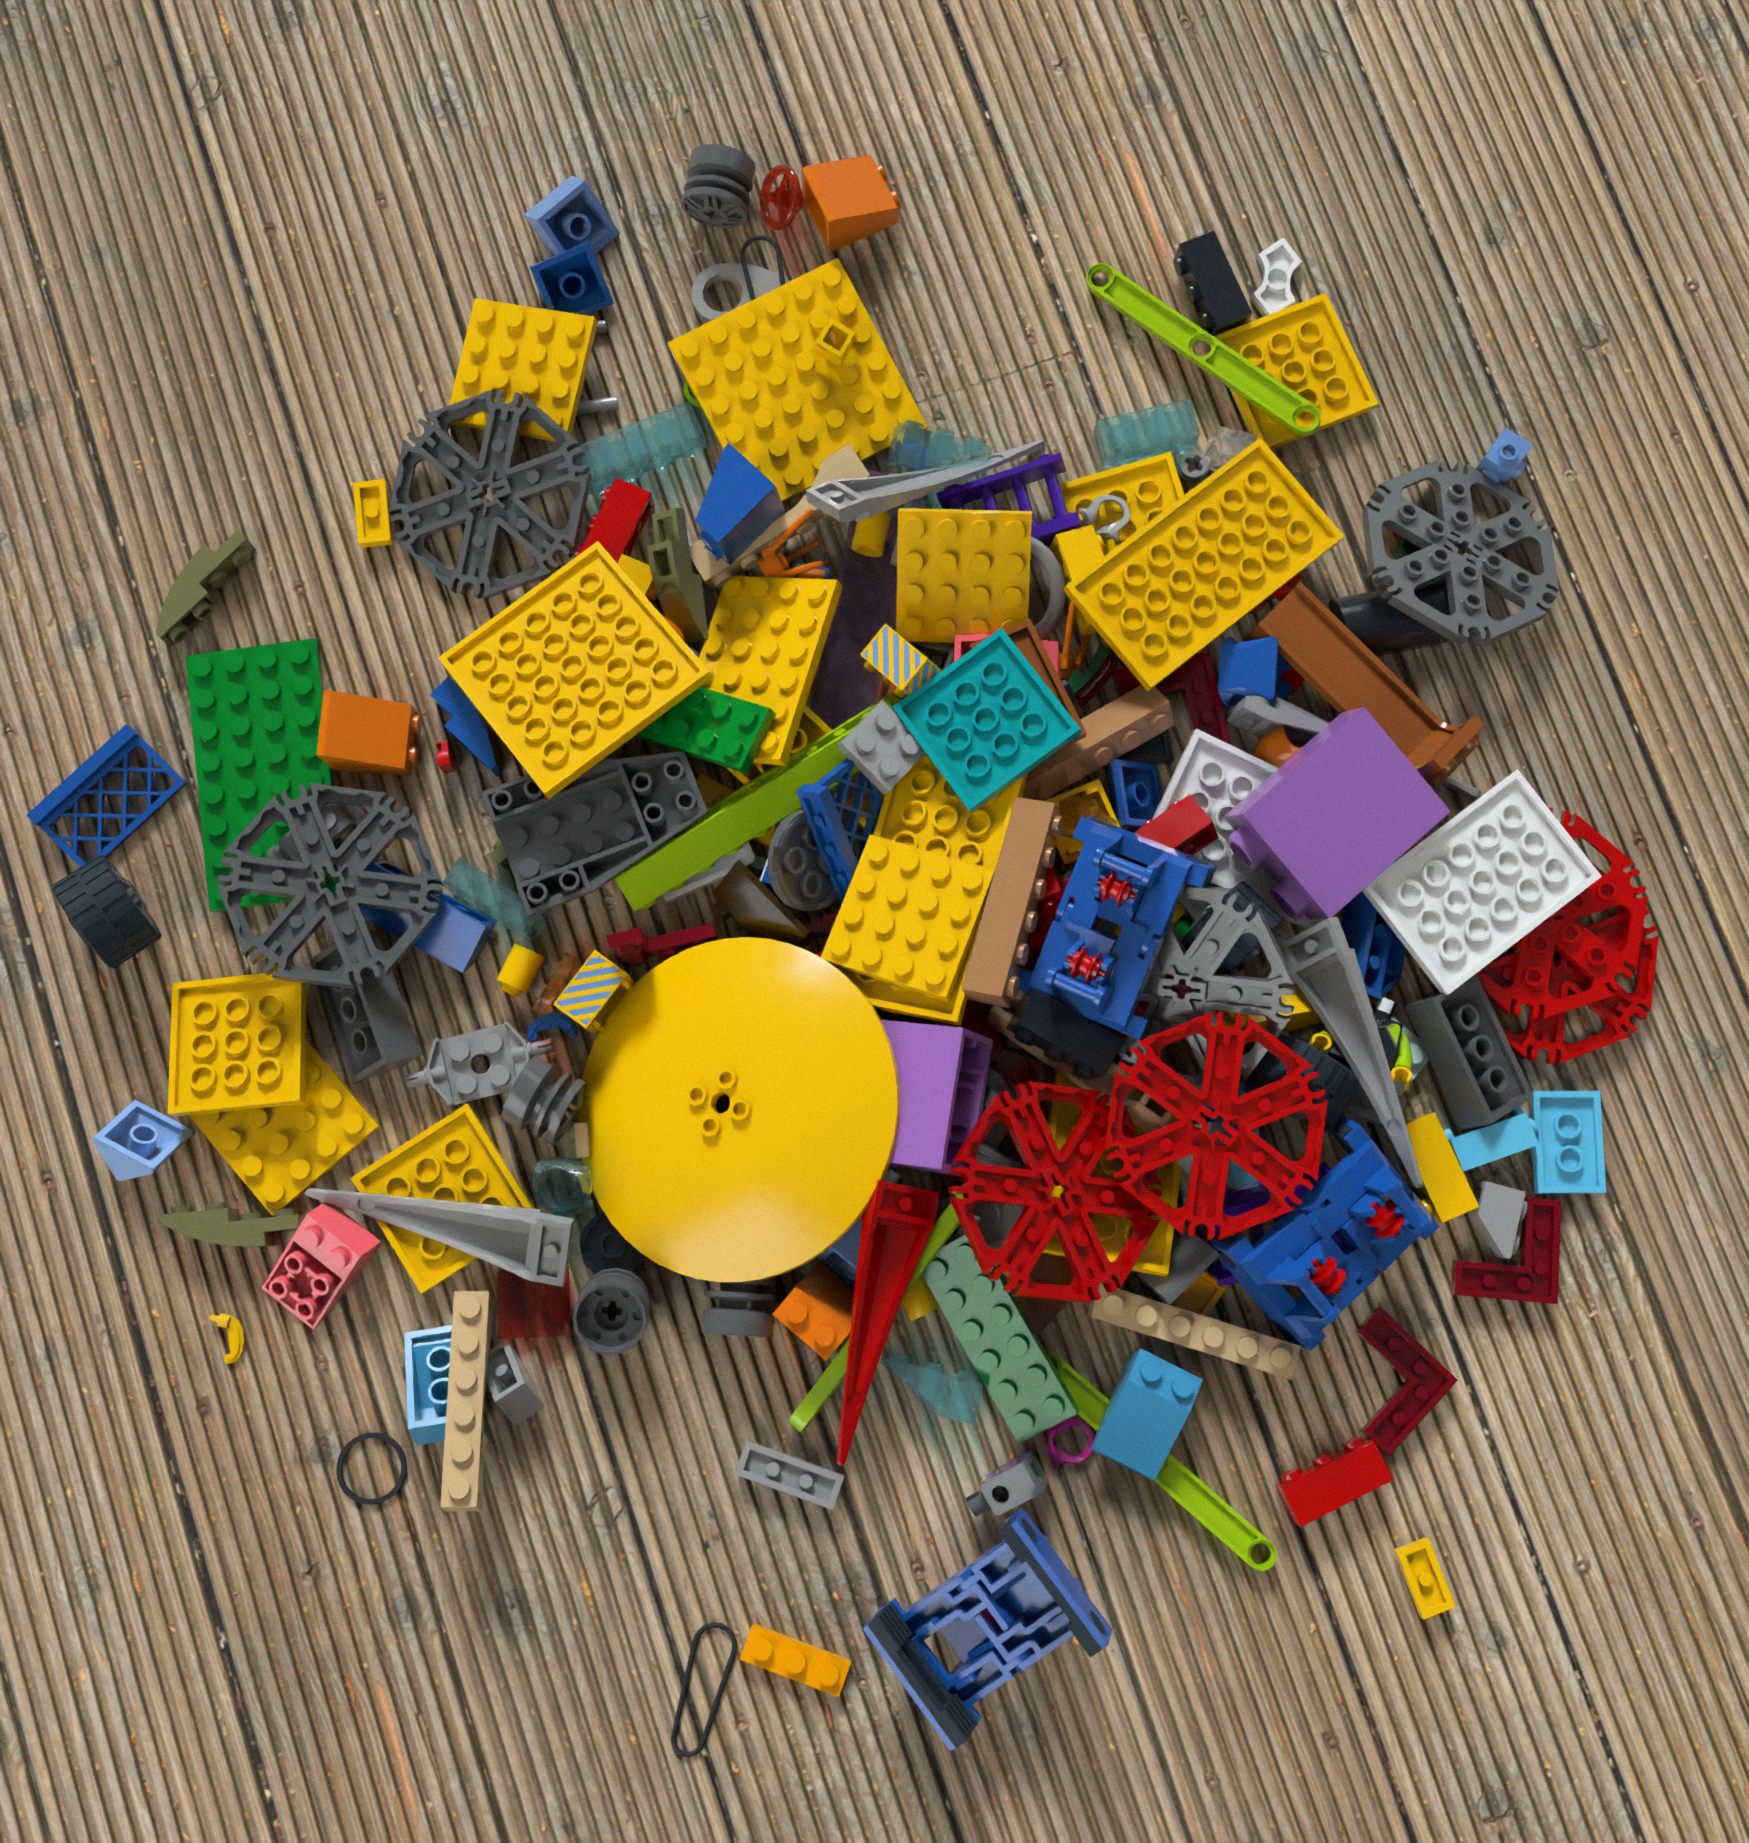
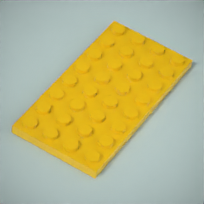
M1259 438L1064 587L1063 591L1149 692L1344 538V535L1265 442Z
M924 753L897 784L885 794L874 836L995 870L1015 798H1022L1028 773L971 814L926 753ZM978 928L949 1002L840 967L836 968L844 973L862 991L874 1009L961 1026L968 1000L961 988Z

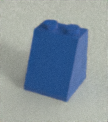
M730 443L723 449L695 520L701 531L698 537L705 544V550L716 561L722 558L728 565H731L785 511L776 486Z

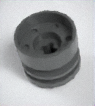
M703 144L694 148L690 156L687 171L688 180L685 183V193L681 201L682 210L695 221L711 227L735 228L742 225L747 219V207L750 203L749 193L753 188L756 166L753 160L742 151L726 145Z
M534 1056L528 1061L513 1084L503 1106L501 1119L519 1129H525L533 1119H536L533 1136L540 1138L547 1131L545 1142L555 1146L566 1131L572 1127V1124H574L578 1117L588 1083L577 1079L571 1085L573 1075L570 1073L563 1074L554 1083L556 1066Z
M620 1268L603 1269L589 1278L582 1287L573 1313L574 1331L582 1344L593 1352L604 1355L621 1354L636 1345L643 1336L651 1307L649 1291L642 1279L631 1271ZM610 1301H616L618 1311H611Z
M777 1277L749 1282H720V1290L705 1289L704 1295L719 1299V1306L708 1307L702 1310L701 1332L773 1337L775 1316L772 1315V1312L761 1310L760 1302L776 1300V1294L761 1293V1285L777 1286Z

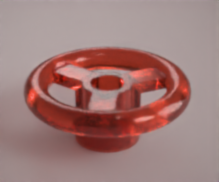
M781 164L772 168L766 175L761 187L759 204L761 216L765 224L773 230H783L792 223L796 214L801 210L804 195L796 172L790 166ZM783 174L780 186L774 192H770L775 179ZM769 203H773L777 207L780 220L777 221L772 218Z

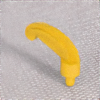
M223 1313L219 1316L210 1315V1321L216 1322L218 1327L227 1329L230 1353L225 1355L224 1361L227 1364H232L240 1358L243 1352L245 1341L243 1327L240 1321L232 1315Z

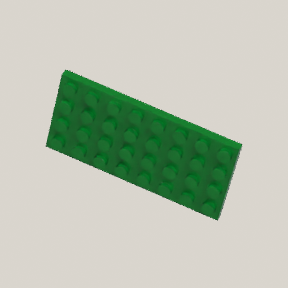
M316 638L185 656L209 911L213 913L227 911L217 885H225L219 883L217 876H228L232 873L233 868L222 866L220 861L221 858L225 857L223 852L274 795H277L279 804L284 806L281 791L285 790L290 799L296 800L301 795L298 785L303 784L309 796H312V790L308 783L334 786L332 769L316 755L324 693L319 641ZM283 822L272 824L251 848V856L269 858L266 852L273 846L278 845L277 841L290 831L288 825ZM340 838L333 842L335 850L340 847ZM325 870L326 885L321 888H328L333 893V896H337L336 884L340 883V881L334 882L332 877H329L327 870ZM314 874L315 879H318V875ZM249 893L243 896L240 904L241 908L244 909L291 902L294 898Z

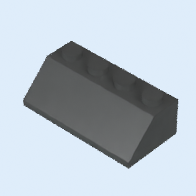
M369 931L376 949L386 951L378 931ZM335 942L310 960L315 970L336 971L342 964V958ZM381 964L378 965L381 972V980L377 981L373 972L366 971L361 977L364 984L361 988L357 985L354 975H350V981L354 989L319 985L353 1084L402 1067L421 1055L418 1040L413 1033L408 1019L406 1006L403 1004L397 988L396 977L392 971L386 977L385 969Z
M1477 974L1473 975L1447 996L1436 990L1405 1006L1462 1130L1492 1124L1534 1097Z

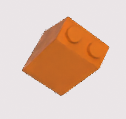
M871 155L808 165L801 168L803 201L829 253L898 223V210L901 209L898 196L895 191H889L886 185L887 177L885 171L880 164L876 166Z
M324 690L316 755L333 771L411 776L412 767H416L418 764V748L415 747L416 735L421 733V715H418V712L411 704Z
M819 1260L772 1315L827 1361L850 1333L854 1289Z

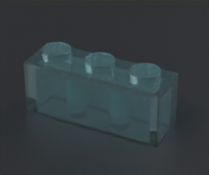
M1190 398L1099 419L1096 421L1093 432L1103 468L1109 466L1116 468L1129 464L1131 461L1150 458L1170 451L1175 454H1182L1193 449L1200 436Z
M461 857L457 859L442 882V886L448 892L530 944L549 918L545 911L528 917L518 893Z

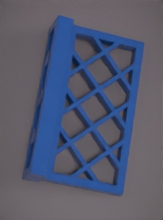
M125 724L26 816L35 825L39 826L81 867L86 862L79 856V841H97V855L95 857L104 855L107 858L178 793L187 782L133 727ZM140 746L148 754V768H129L130 754ZM124 761V768L117 767ZM154 761H155L161 768H154ZM111 772H123V791L105 790V777ZM129 772L148 773L147 791H129ZM153 773H167L175 783L166 792H153ZM97 784H99V790H92ZM85 795H99L98 814L80 813V800ZM105 795H123L122 814H104ZM129 795L147 796V809L141 815L128 814ZM153 796H160V797L153 803ZM74 806V813H67ZM61 817L74 818L73 837L59 836L52 826ZM80 818H98V837H79ZM104 818L122 819V832L117 837H104ZM128 819H135V820L128 826ZM65 841H73V849ZM103 841H109L110 843L103 849Z
M848 758L815 784H804L796 790L809 826H811L816 844L820 848L821 857H824L826 867L830 871L829 877L834 890L839 892L838 900L840 905H842L869 835H873L875 822L878 821L883 804L879 789L861 771L857 784L850 782L855 764L853 760ZM837 782L839 787L834 802L829 786ZM848 787L856 789L852 807L844 805ZM865 792L869 794L871 800L868 813L861 811ZM843 810L850 812L846 831L841 821ZM859 816L867 818L863 836L855 834ZM854 839L861 841L857 859L852 850Z

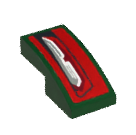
M1099 645L1086 673L1073 670L1068 683L1080 707H1083L1100 691L1116 668L1118 661L1111 648Z

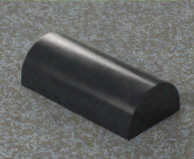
M1446 578L1414 591L1415 596L1419 600L1445 615H1450ZM1387 588L1335 598L1328 602L1330 611L1377 657L1452 642L1388 604L1387 602L1390 598L1383 599L1381 596Z

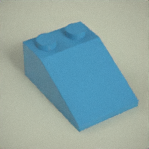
M452 1325L404 1333L408 1430L416 1446L445 1441ZM484 1411V1434H486L485 1411Z
M1141 1348L1129 1354L1090 1450L1154 1481L1191 1412L1203 1379Z

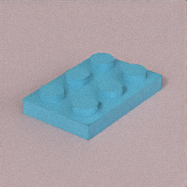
M1532 1091L1534 1097L1529 1099L1530 1118L1534 1120L1539 1132V1136L1536 1137L1539 1145L1532 1147L1534 1194L1606 1193L1600 1091Z

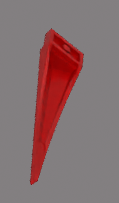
M877 1180L876 1188L867 1206L866 1214H862L836 1460L840 1466H843L846 1462L884 1345L909 1282L934 1228L940 1192Z

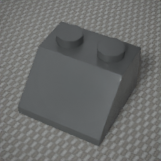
M1186 1225L1183 1227V1234L1174 1228L1169 1273L1167 1276H1157L1138 1271L1132 1273L1159 1302L1165 1304H1172L1220 1256L1214 1248L1197 1234H1194V1237H1190Z

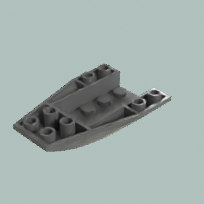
M684 751L600 761L549 800L529 774L481 792L517 882L516 887L528 917L593 893L708 814Z

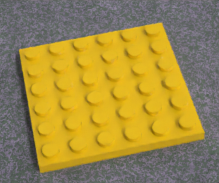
M839 258L668 342V347L722 449L730 443L776 486L782 503L806 492L815 480L821 462L844 446L850 444L863 463L894 447L896 444H900L926 431L928 428ZM829 317L834 318L858 333L857 340L841 368L813 351V344Z
M598 541L438 657L443 666L548 800L713 678L706 666Z

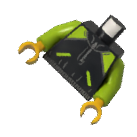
M1383 997L1382 1000H1376L1372 1009L1393 1082H1402L1405 1085L1404 1091H1408L1412 1079L1411 1068L1413 1063L1409 1038L1401 1033L1403 1025L1391 1020L1397 1004ZM1326 1026L1320 1033L1312 1036L1309 1042L1311 1046L1319 1048L1325 1054L1328 1053L1330 1057L1345 1067L1352 1069Z

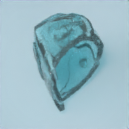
M552 1157V1159L540 1160L536 1163L532 1187L538 1206L544 1207L548 1212L557 1216L580 1214L585 1207H593L594 1202L590 1200L593 1192L591 1167L587 1163L566 1157Z

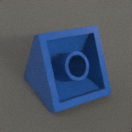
M589 242L530 266L538 292L548 310L589 315L614 304Z
M1115 759L1110 762L1106 770L1111 807L1120 827L1135 833L1146 821L1153 819L1162 799L1157 765Z

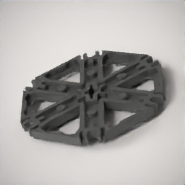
M492 389L425 414L433 422L432 426L425 420L419 419L418 423L424 427V433L422 436L416 437L411 432H408L407 436L416 444L415 447H412L406 440H403L389 513L393 515L390 518L392 523L395 525L401 522L405 523L403 531L396 533L395 537L406 541L398 543L452 592L456 593L457 589L458 594L465 596L467 587L473 584L475 587L473 596L478 599L482 597L489 599L551 576L554 572L550 571L547 563L555 569L559 570L562 568L557 563L556 556L560 552H564L569 557L573 556L572 550L564 545L565 542L570 543L573 548L577 549L592 475L588 473L591 469L587 464H582L581 466H576L575 464L578 457L586 455L582 448H575L582 446L525 395L523 401V396L515 392L513 401L506 404L507 393L501 389L498 392ZM484 412L488 414L479 461H477L449 436L448 430L453 422ZM526 422H536L557 441V451L514 466L521 429ZM421 461L430 462L457 487L413 503L410 499L415 468ZM567 486L573 490V500L568 524L562 530H554L523 502ZM488 487L497 491L493 495L492 502L483 498L487 494L486 488ZM466 522L457 568L448 569L426 549V539L430 535ZM502 527L533 554L534 564L530 569L499 579L493 574V566Z
M1436 460L1378 485L1371 495V499L1362 512L1369 577L1377 574L1372 581L1373 585L1385 583L1388 586L1381 596L1383 599L1390 598L1387 603L1452 642L1458 640L1459 644H1464L1469 638V634H1471L1475 639L1476 646H1480L1484 640L1486 646L1540 621L1551 609L1552 606L1550 604L1558 595L1559 585L1550 526L1547 529L1540 530L1547 521L1545 519L1534 521L1531 518L1532 514L1537 510L1535 506L1528 507L1531 501L1499 482H1495L1468 464L1463 467L1461 462H1457L1451 472L1447 469L1445 460H1442L1438 467ZM1424 480H1429L1434 486L1438 518L1406 500L1402 495V490ZM1479 486L1494 497L1505 501L1509 511L1475 526L1470 487ZM1382 525L1420 547L1421 550L1397 560L1389 558L1384 551ZM1526 541L1535 542L1539 549L1542 574L1533 575L1499 555V553ZM1458 547L1464 550L1463 555L1457 553ZM1446 578L1450 615H1445L1422 602L1415 596L1414 591ZM1484 586L1518 605L1523 610L1503 620L1492 619L1487 613Z
M308 783L312 790V796H309L306 787L301 784L298 785L301 795L296 800L290 799L285 790L281 791L284 806L279 804L275 794L223 852L225 857L221 858L222 866L233 868V871L228 876L218 875L217 880L225 886L217 885L245 958L247 959L250 954L249 961L252 965H255L261 958L269 959V963L263 969L267 976L271 975L276 980L354 989L350 981V975H354L357 985L361 988L364 986L361 978L364 972H373L376 980L379 981L381 980V972L378 965L381 964L385 969L387 977L438 917L437 913L429 912H438L440 910L439 903L430 902L427 899L431 894L442 895L443 890L440 885H443L414 813L409 818L410 811L406 806L400 813L391 812V809L396 804V799L393 796L388 798V794L383 792ZM329 803L365 808L368 811V815L341 846L335 850L321 815L322 808ZM283 822L288 825L303 863L251 856V848L272 824ZM398 838H405L411 843L421 867L418 877L368 871L391 843ZM325 870H327L329 877H332L334 882L340 881V883L336 884V894L338 897L336 900L328 888H321L326 885ZM314 874L318 875V879H315ZM343 891H347L348 898L345 897ZM255 893L294 898L261 936L255 935L250 931L240 904L243 896ZM327 897L329 905L325 904L324 898ZM359 907L407 913L412 918V924L390 950L380 951L376 949ZM326 919L342 958L340 968L336 971H323L297 967L293 961L294 955Z
M1185 885L1181 898L1207 901L1213 907V914L1187 952L1172 920L1167 933L1162 935L1163 942L1139 999V1001L1151 1002L1141 1018L1154 1023L1148 1037L1212 1011L1211 1025L1214 1027L1216 1026L1215 1010L1264 1016L1267 1020L1266 1031L1276 1038L1280 1035L1293 1016H1284L1278 1012L1289 1014L1294 1011L1295 1007L1285 1005L1281 1000V996L1283 994L1294 995L1296 993V988L1288 985L1281 986V983L1294 985L1296 982L1261 909L1257 911L1252 920L1249 919L1248 916L1255 910L1256 904L1252 902L1247 906L1246 910H1239L1236 907V900L1240 896L1239 892L1231 895L1227 902H1225L1226 895L1231 890L1230 888L1210 886L1199 888L1194 885ZM1103 920L1098 928L1113 934L1117 925ZM1245 933H1252L1258 938L1272 968L1271 974L1266 978L1216 973V971L1240 937ZM1194 977L1203 978V980L1194 979ZM1184 979L1186 980V985L1194 990L1188 991L1184 997L1181 996L1179 989L1170 986L1177 985ZM1091 1020L1112 1033L1110 1027ZM1193 1034L1186 1038L1202 1070L1197 1075L1177 1074L1201 1091L1207 1041L1202 1035ZM1128 1035L1120 1044L1116 1053L1120 1057L1114 1064L1119 1066L1118 1063L1122 1061L1131 1067L1137 1063V1056L1129 1050L1131 1047L1138 1048L1143 1055L1147 1051L1142 1045L1136 1043L1140 1041L1139 1039ZM1257 1042L1249 1053L1243 1054L1241 1074L1243 1075L1244 1082L1268 1051ZM1240 1074L1239 1085L1242 1083V1076H1241V1074Z

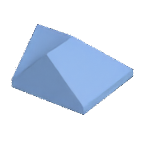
M134 1100L94 1136L93 1143L117 1181H123L153 1174L192 1136L193 1130Z

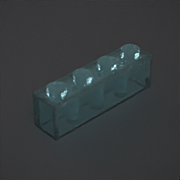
M690 401L581 444L582 446L575 447L582 448L586 454L578 457L575 464L576 466L587 464L591 469L588 472L592 475L588 495L592 493L601 494L604 493L607 486L612 487L615 478L625 480L626 482L634 481L640 478L644 472L654 468L656 470L664 469L671 465L672 461L681 457H694L707 446L702 428Z

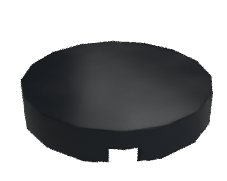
M605 1213L594 1216L584 1227L580 1237L582 1259L594 1274L603 1269L620 1268L634 1273L642 1265L646 1257L624 1239L611 1224Z

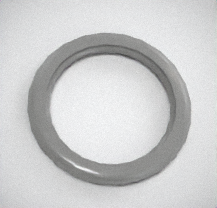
M1031 537V555L1045 570L1050 584L1048 608L1042 619L1034 626L1040 639L1044 640L1056 627L1063 614L1067 598L1063 591L1066 586V580L1062 567L1053 552L1041 541Z

